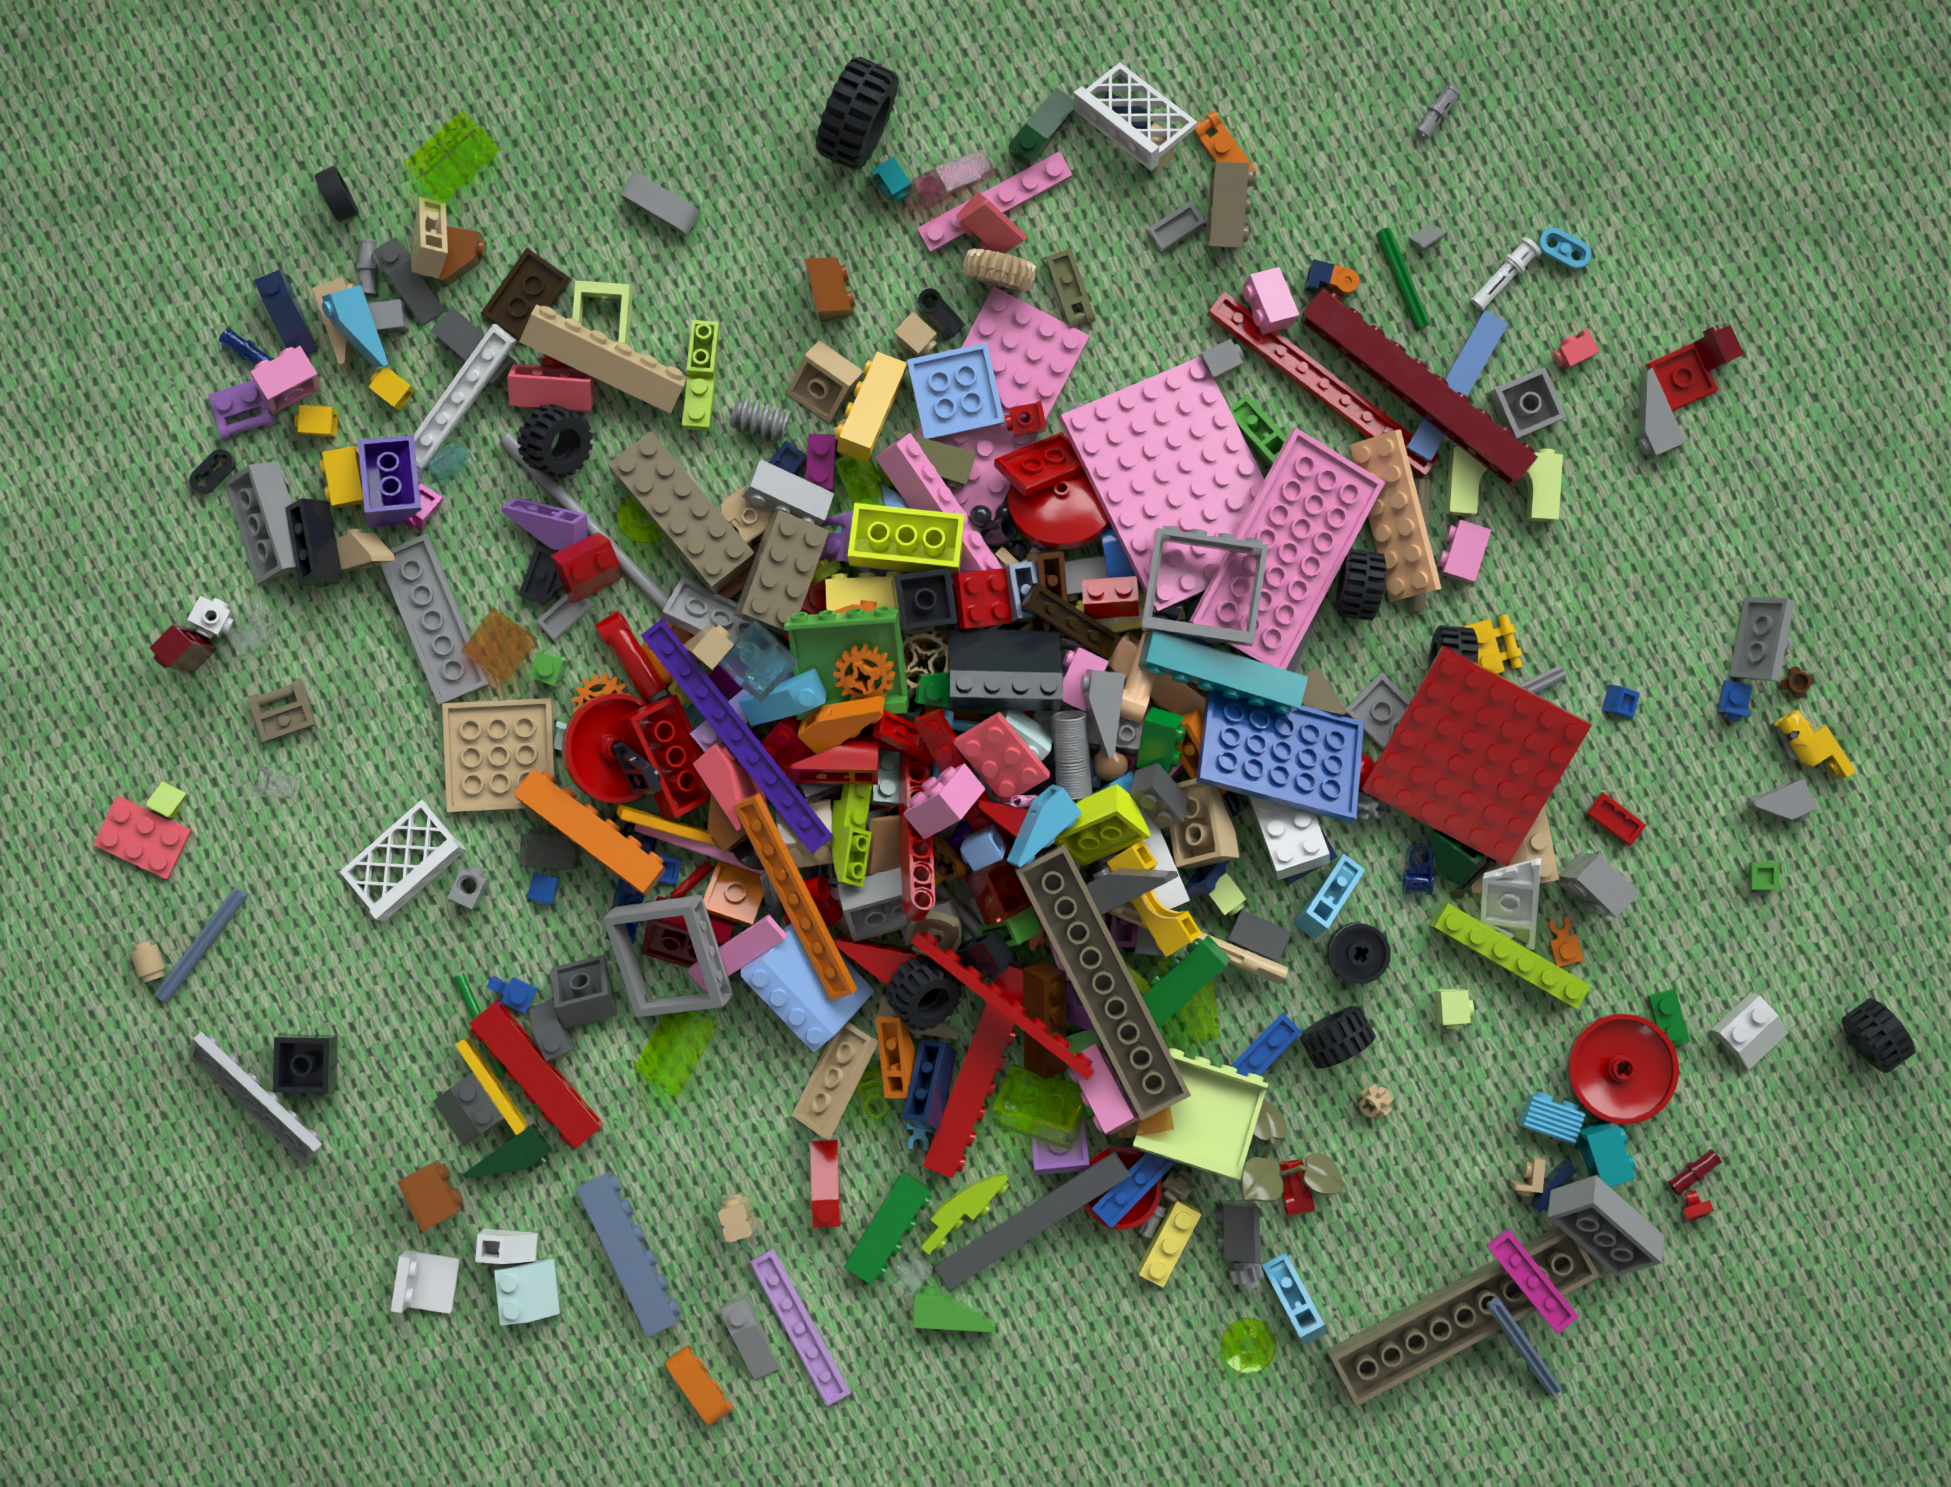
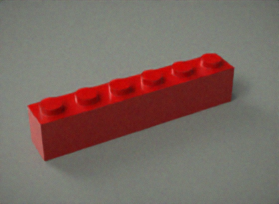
M499 999L469 1023L472 1027L470 1029L472 1035L479 1042H485L490 1048L488 1050L489 1055L497 1063L500 1061L508 1069L506 1074L515 1084L520 1083L525 1089L523 1092L525 1097L533 1105L537 1103L543 1110L541 1112L542 1117L548 1124H554L560 1130L559 1136L566 1145L570 1146L572 1144L576 1149L602 1127L603 1122L551 1060L545 1061L540 1047Z

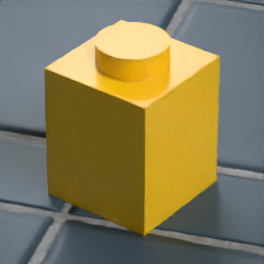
M386 366L382 370L378 369L370 379L372 383L368 386L399 411L416 391V389Z
M299 405V412H296L294 420L298 433L304 436L337 438L338 410L333 407Z

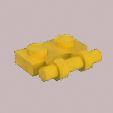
M1508 614L1498 617L1500 628L1493 629L1491 619L1463 626L1474 628L1477 635L1478 664L1495 673L1505 671L1502 661L1507 659L1510 660L1512 669L1522 667L1520 658L1522 655L1521 648H1517L1513 633L1516 630L1514 624L1510 623ZM1503 635L1507 651L1500 653L1496 637Z

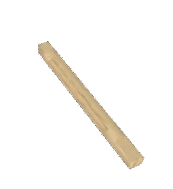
M1126 902L1106 912L1148 929L1143 925L1138 911L1130 902ZM1201 932L1203 935L1198 938L1202 941L1208 934ZM1210 936L1231 958L1228 963L1279 985L1285 980L1288 967Z

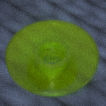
M630 496L624 499L617 512V522L621 532L627 538L638 543H653L664 537L650 520L646 525L641 524L639 520L641 518L648 519V517Z
M1242 1318L1236 1320L1223 1333L1221 1339L1223 1357L1228 1365L1238 1372H1259L1270 1364L1275 1355V1337L1270 1328L1258 1319ZM1245 1339L1252 1340L1250 1348L1242 1346Z

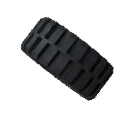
M863 57L852 58L847 63L832 89L818 127L815 146L821 156L852 170L861 169L865 166L878 145V141L885 130L884 128L895 103L899 78L894 71Z

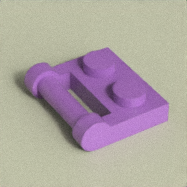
M253 380L208 394L218 424V432L223 441L232 439V435L263 425L269 427L276 424L274 415L271 414L261 398ZM261 408L262 415L228 425V418Z
M852 512L826 516L825 521L820 527L826 529L827 526H841L842 528L841 533H828L819 558L820 561L849 562L848 549L853 518Z

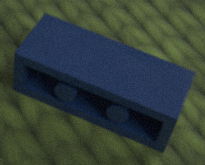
M920 1040L902 1116L904 1121L915 1128L939 1131L957 1051L946 1042Z

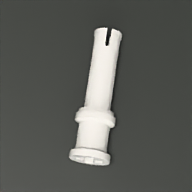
M1523 237L1518 248L1512 254L1505 256L1503 266L1470 299L1479 310L1483 311L1516 274H1522L1526 270L1525 266L1535 256L1538 257L1541 254L1540 248L1532 240Z

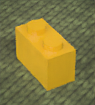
M351 446L322 452L323 460H320V468L323 476L327 478L328 486L325 487L327 501L336 508L364 504L359 448Z

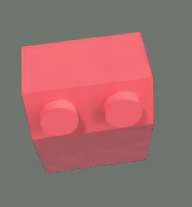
M725 743L714 744L693 763L737 831L745 829L733 807L736 802L760 793L768 809L766 795Z

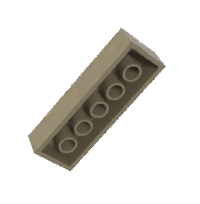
M651 431L608 463L611 475L713 595L753 564L755 559L753 550Z

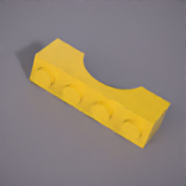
M1144 841L1136 843L1107 862L1111 872L1118 868L1155 870L1158 864ZM1153 890L1129 901L1138 911L1143 925L1153 935L1156 946L1166 957L1203 935L1188 911L1177 912L1166 908L1158 901Z

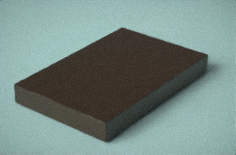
M526 248L480 314L520 341L536 304L553 308L572 281V278L529 248Z

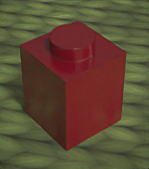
M1718 325L1703 331L1704 337L1694 342L1707 371L1744 355L1731 325L1722 329Z

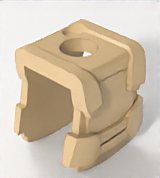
M741 488L722 502L721 514L733 528H737L741 538L747 545L753 548L761 541L771 514L767 508L755 506L749 500L743 498L744 488Z

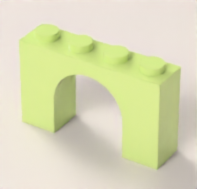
M1458 445L1449 450L1445 515L1472 517L1477 514L1479 482L1487 468ZM1538 449V453L1535 452V455L1538 456L1537 460L1523 476L1528 489L1526 520L1555 522L1559 520L1563 454H1555L1553 449Z

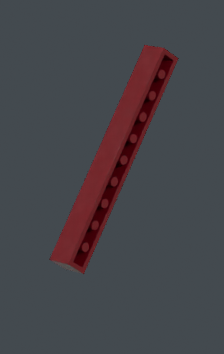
M1322 289L1302 312L1300 322L1512 489L1537 460L1538 456L1535 455V451L1530 445L1524 442L1520 443L1513 438V433L1508 428L1502 425L1499 427L1491 420V416L1485 410L1476 409L1470 404V400L1466 395L1453 391L1448 387L1449 384L1443 377L1439 375L1434 376L1427 370V366L1421 360L1413 359L1406 354V350L1401 344L1395 341L1392 343L1384 336V332L1376 325L1371 326L1365 322L1360 312L1354 308L1349 309L1342 304L1341 298L1334 292L1330 291L1328 293L1325 289Z

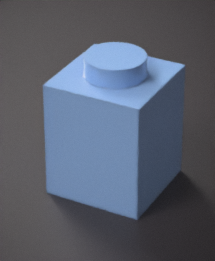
M992 824L965 836L960 852L965 863H969L973 871H976L1002 860L1007 845L995 825Z

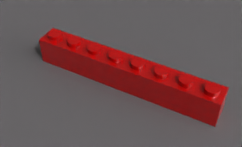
M1009 962L1007 964L1008 969L997 976L995 984L1005 992L1003 997L1010 1003L1016 1000L1023 1006L1024 968ZM988 1002L942 1115L939 1131H936L923 1163V1167L950 1178L954 1177L956 1171L962 1172L967 1157L962 1156L966 1146L971 1148L977 1134L972 1129L976 1121H982L987 1108L982 1105L985 1096H992L997 1083L992 1080L996 1070L1002 1071L1007 1058L1002 1055L1006 1045L1011 1047L1017 1031L1012 1030L1014 1022Z

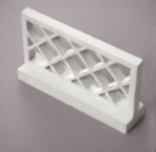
M1118 63L1087 89L1081 86L1074 92V111L1150 171L1159 165V158L1197 128V121L1122 63ZM1121 74L1128 80V84H1112V79ZM1097 91H1109V99H1097L1094 94ZM1112 91H1128V99H1112ZM1131 91H1143L1147 94V98L1131 99ZM1112 106H1128V114H1117L1112 110ZM1131 106H1147V114H1131ZM1150 106H1162L1166 109V113L1150 114ZM1131 121H1147V129H1136L1131 125ZM1151 121H1167V129H1151ZM1170 121H1182L1186 124L1182 129H1170ZM1167 136V141L1160 147L1151 141V137Z
M421 800L345 866L340 873L370 908L369 912L376 920L385 922L462 855L466 848L454 838L430 807ZM422 809L428 816L427 827H414V816ZM434 823L437 828H432V824ZM399 829L408 830L406 845H393L394 833ZM413 830L426 831L425 846H412ZM432 831L441 832L447 840L439 847H430ZM378 847L387 848L386 863H373V852ZM393 848L406 849L404 864H391ZM411 849L424 850L423 861L419 865H410ZM358 865L367 866L365 881H356L350 872ZM372 866L385 867L384 882H371ZM391 867L404 868L403 879L398 883H389ZM370 885L383 886L382 897L376 903L369 897Z

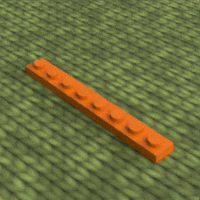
M760 793L736 802L733 807L830 1000L853 994L857 987Z

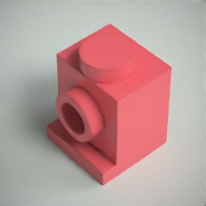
M1588 328L1580 331L1577 334L1578 338L1572 335L1560 342L1561 347L1552 352L1558 366L1562 365L1564 370H1567L1600 352Z

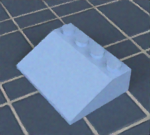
M790 923L783 929L787 934L785 939L741 968V977L808 1048L814 1052L844 1026L875 992V989L839 951L857 990L853 994L830 1000L792 923Z

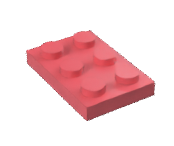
M1000 712L955 738L954 745L1004 804L1009 802L1013 796L1021 795L1049 778V770Z
M116 796L93 845L164 879H170L193 830L126 798Z

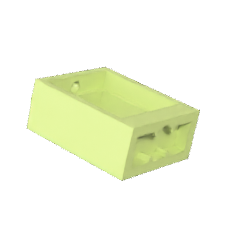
M575 280L572 319L577 320L582 325L584 297L621 299L618 342L629 345L632 287L630 284Z

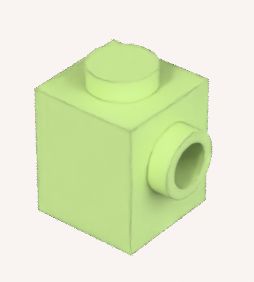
M1464 988L1436 990L1438 1022L1440 1024L1446 1025V1029H1461L1463 1024L1471 1023L1470 1016H1474L1473 1001L1469 1000L1468 990Z

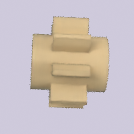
M1373 1084L1359 1093L1363 1099L1358 1105L1366 1116L1374 1117L1375 1120H1378L1392 1111L1389 1104L1393 1101V1098L1386 1088L1377 1087L1376 1084Z

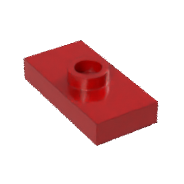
M1604 792L1597 796L1585 812L1588 817L1629 847H1631L1646 827L1644 822Z

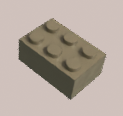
M1219 161L1211 163L1205 246L1243 248V243L1248 242L1249 226H1244L1245 215H1249L1251 209V198H1246L1247 187H1252L1253 170H1249V163Z

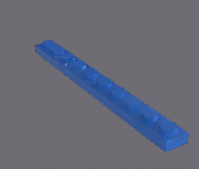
M1281 1013L1230 1067L1236 1068L1237 1074L1246 1077L1248 1073L1260 1076L1302 1031L1284 1013ZM1146 1152L1128 1171L1130 1173L1129 1177L1113 1186L1093 1206L1092 1210L1112 1228L1176 1162Z

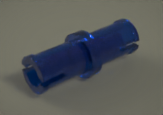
M226 328L219 337V342L235 351L243 361L248 360L253 365H257L264 360H269V362L274 360V358H271L255 347L253 341L245 340L230 328Z

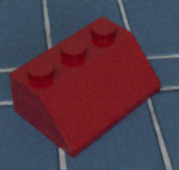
M657 896V898H656L655 901L669 900V899L664 898V897ZM708 914L719 948L731 940L735 922ZM683 915L647 920L641 954L685 968H690V966L698 962Z

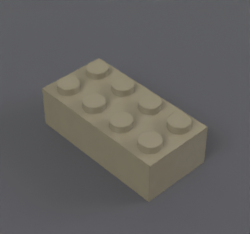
M781 510L771 513L734 616L779 634L788 635V630H784L785 622L788 616L801 611L829 530Z

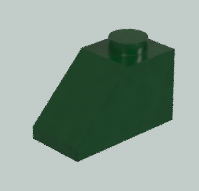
M1434 828L1429 837L1438 871L1444 874L1449 881L1461 887L1485 855Z

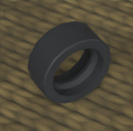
M335 166L315 174L317 185L338 222L358 214L353 197Z

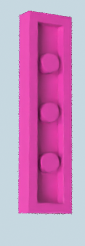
M1508 1228L1485 1245L1555 1333L1559 1334L1579 1318Z

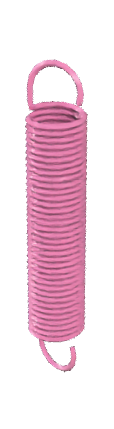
M1015 795L1011 798L1009 805L1015 808L1030 807L1031 802L1038 796Z

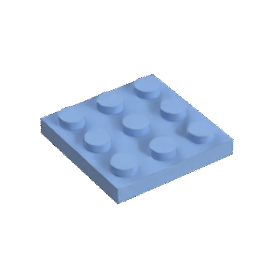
M987 342L907 360L924 438L932 440L1005 423Z

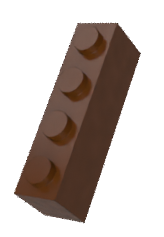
M1045 961L1024 968L1023 1006L1027 1009L1025 1014L1032 1020L1035 1017L1042 1020L1049 1026L1046 1031L1054 1037L1059 1034L1065 1039L1066 972ZM1024 1031V1068L1043 1079H1048L1066 1071L1065 1062Z

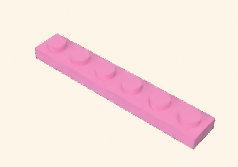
M1059 151L981 193V195L990 200L1004 214L1071 178L1072 173ZM968 201L917 228L930 253L966 235L959 227L961 221L956 215Z

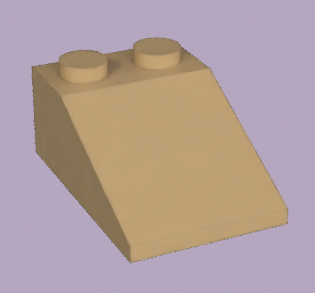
M1197 778L1176 783L1189 798L1183 823L1170 826L1173 854L1177 868L1196 869L1239 858L1235 829L1217 787L1196 782Z

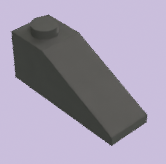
M397 237L392 238L373 250L385 272L422 326L445 312L425 278L418 273L412 272L411 256Z
M1106 868L1094 874L1095 880L1086 884V887L1100 915L1168 883L1179 875L1177 871L1118 868L1110 872Z

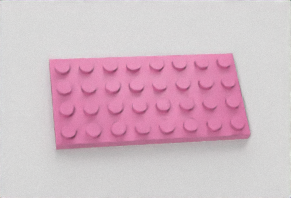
M994 286L961 348L987 342L1005 423L932 439L936 442L976 453L967 488L961 486L960 490L949 489L961 508L966 512L967 517L970 518V512L973 507L985 505L990 509L993 521L995 519V511L1006 498L1011 484L994 467V459L1033 444L1039 434L1014 438L1013 431H1007L1005 415H1009L1010 407L1042 401L1046 421L1089 338V335L1074 327L1070 329L1068 324ZM1027 414L1021 415V422L1028 423L1030 416ZM920 426L915 436L924 438L922 426Z
M1298 428L1291 429L1235 534L1236 540L1246 541V537H1254L1255 539L1263 540V544H1268L1254 643L1252 647L1226 643L1255 661L1286 670L1385 484L1381 479ZM1226 551L1189 622L1246 631L1257 555Z

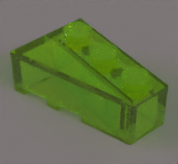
M1176 957L1154 959L1162 976L1170 971L1167 965ZM1214 978L1178 1010L1192 1040L1220 1038Z

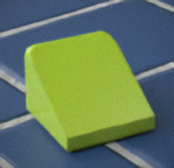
M162 781L145 806L166 817L175 818L187 793Z

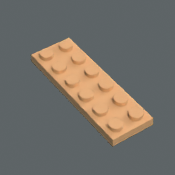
M1401 429L1351 444L1350 448L1354 463L1385 482L1368 514L1377 553H1383L1385 556V584L1390 602L1442 589Z

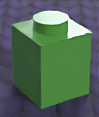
M538 651L529 677L560 687L568 662Z

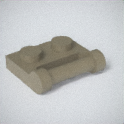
M302 679L292 681L291 685L263 695L254 694L248 697L262 742H268L317 725ZM293 695L296 696L297 702L265 713L263 711L264 705Z

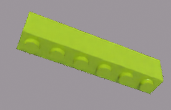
M1441 903L1429 926L1572 1008H1579L1591 987L1588 983L1449 903Z

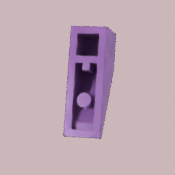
M517 497L501 507L502 513L551 549L561 551L587 538V514Z

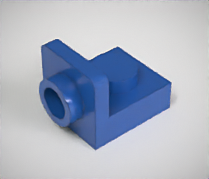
M1724 680L1717 712L1725 714L1724 719L1741 722V718L1750 717L1751 711L1747 710L1752 686Z

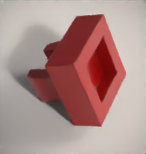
M1696 1190L1683 1196L1687 1207L1680 1212L1683 1223L1708 1216L1714 1211L1710 1200L1700 1202Z

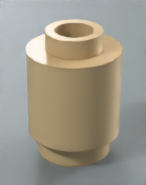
M150 940L134 945L135 951L130 952L137 975L142 978L143 983L164 976L163 969L165 965L158 945H151Z

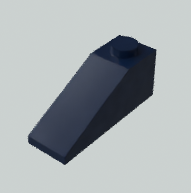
M277 270L255 279L254 281L262 301L286 348L293 347L295 349L301 346L305 355L318 351L288 276L281 270Z

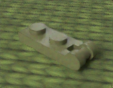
M1072 248L1046 256V262L1070 329L1073 327L1077 328V324L1086 321L1087 323L1096 321ZM1081 304L1083 311L1074 314L1072 307Z

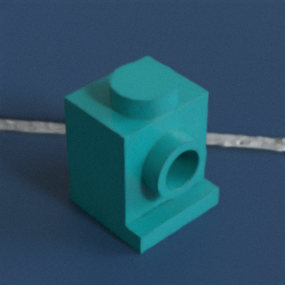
M894 156L871 170L874 182L880 179L877 185L885 197L890 195L893 201L900 203L910 195L909 191L912 190L911 182Z

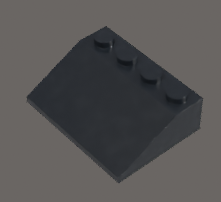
M948 628V709L1060 710L1063 701V674L1058 631Z

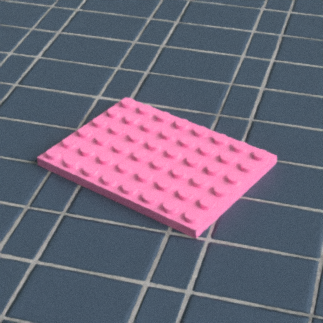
M1201 356L1064 413L1059 417L1067 437L1146 596L1157 528L1163 529V525L1171 527L1173 525L1180 527L1179 531L1190 533L1191 529H1200L1207 531L1209 536L1218 537L1219 533L1235 535L1265 480L1215 379L1211 378L1210 371ZM1163 542L1153 607L1154 613H1158L1205 592L1226 551Z

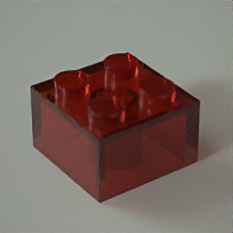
M1009 854L1004 855L1002 860L976 871H971L965 876V880L986 926L1004 921L1033 906L1014 869L1017 866L1009 864L1007 861Z

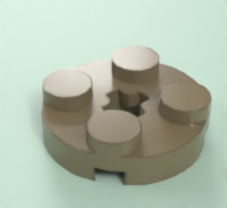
M930 910L923 920H910L907 924L906 941L912 945L911 949L916 954L927 955L910 942L918 931L922 934L925 931L937 933L934 936L939 940L936 945L944 951L949 948L955 952L960 946V921L955 916Z

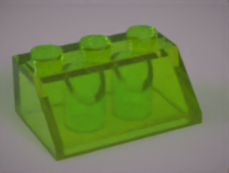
M462 109L403 163L435 199L441 203L451 198L461 184L471 180L475 176L476 171L484 164L491 162L495 158L496 153L501 149L484 129Z
M700 1010L664 1014L634 1068L654 1085L678 1098L719 1029L721 1022Z
M1012 1064L992 1108L994 1126L1071 1150L1081 1128L1086 1107L1080 1095L1083 1090L1078 1084L1055 1077L1043 1079L1026 1068Z

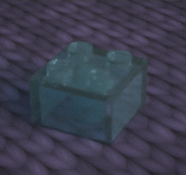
M757 620L753 621L733 643V647L720 660V664L735 681L760 702L774 691L775 687L799 662L780 640Z

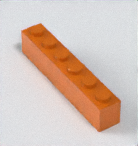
M533 768L513 793L514 797L646 897L666 872L662 865L664 860L652 851L647 854L641 850L642 844L631 835L627 838L619 833L621 828L610 819H607L605 822L597 816L599 812L586 802L583 806L576 801L577 795L569 788L564 786L563 789H560L554 784L556 779L545 770L539 773Z

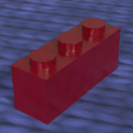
M174 624L149 647L155 653L153 656L154 660L163 668L169 667L173 670L180 669L181 671L195 672L217 648L206 637L197 633V629Z

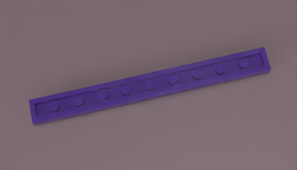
M661 619L640 636L811 854L834 837L665 621Z

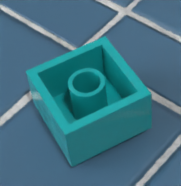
M1605 1120L1581 1127L1577 1140L1589 1177L1597 1175L1609 1187L1635 1179L1633 1171L1636 1170V1164L1632 1155L1627 1154L1625 1144H1628V1140L1623 1128H1619L1618 1125Z

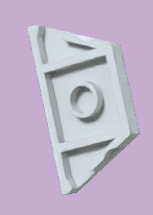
M1540 858L1484 873L1482 884L1480 922L1492 929L1498 930L1510 939L1513 936L1526 943V948L1534 950L1536 944L1541 872Z

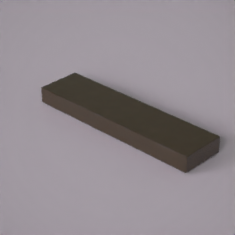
M1038 583L1032 584L1021 605V608L1107 661L1110 660L1121 638L1115 632Z

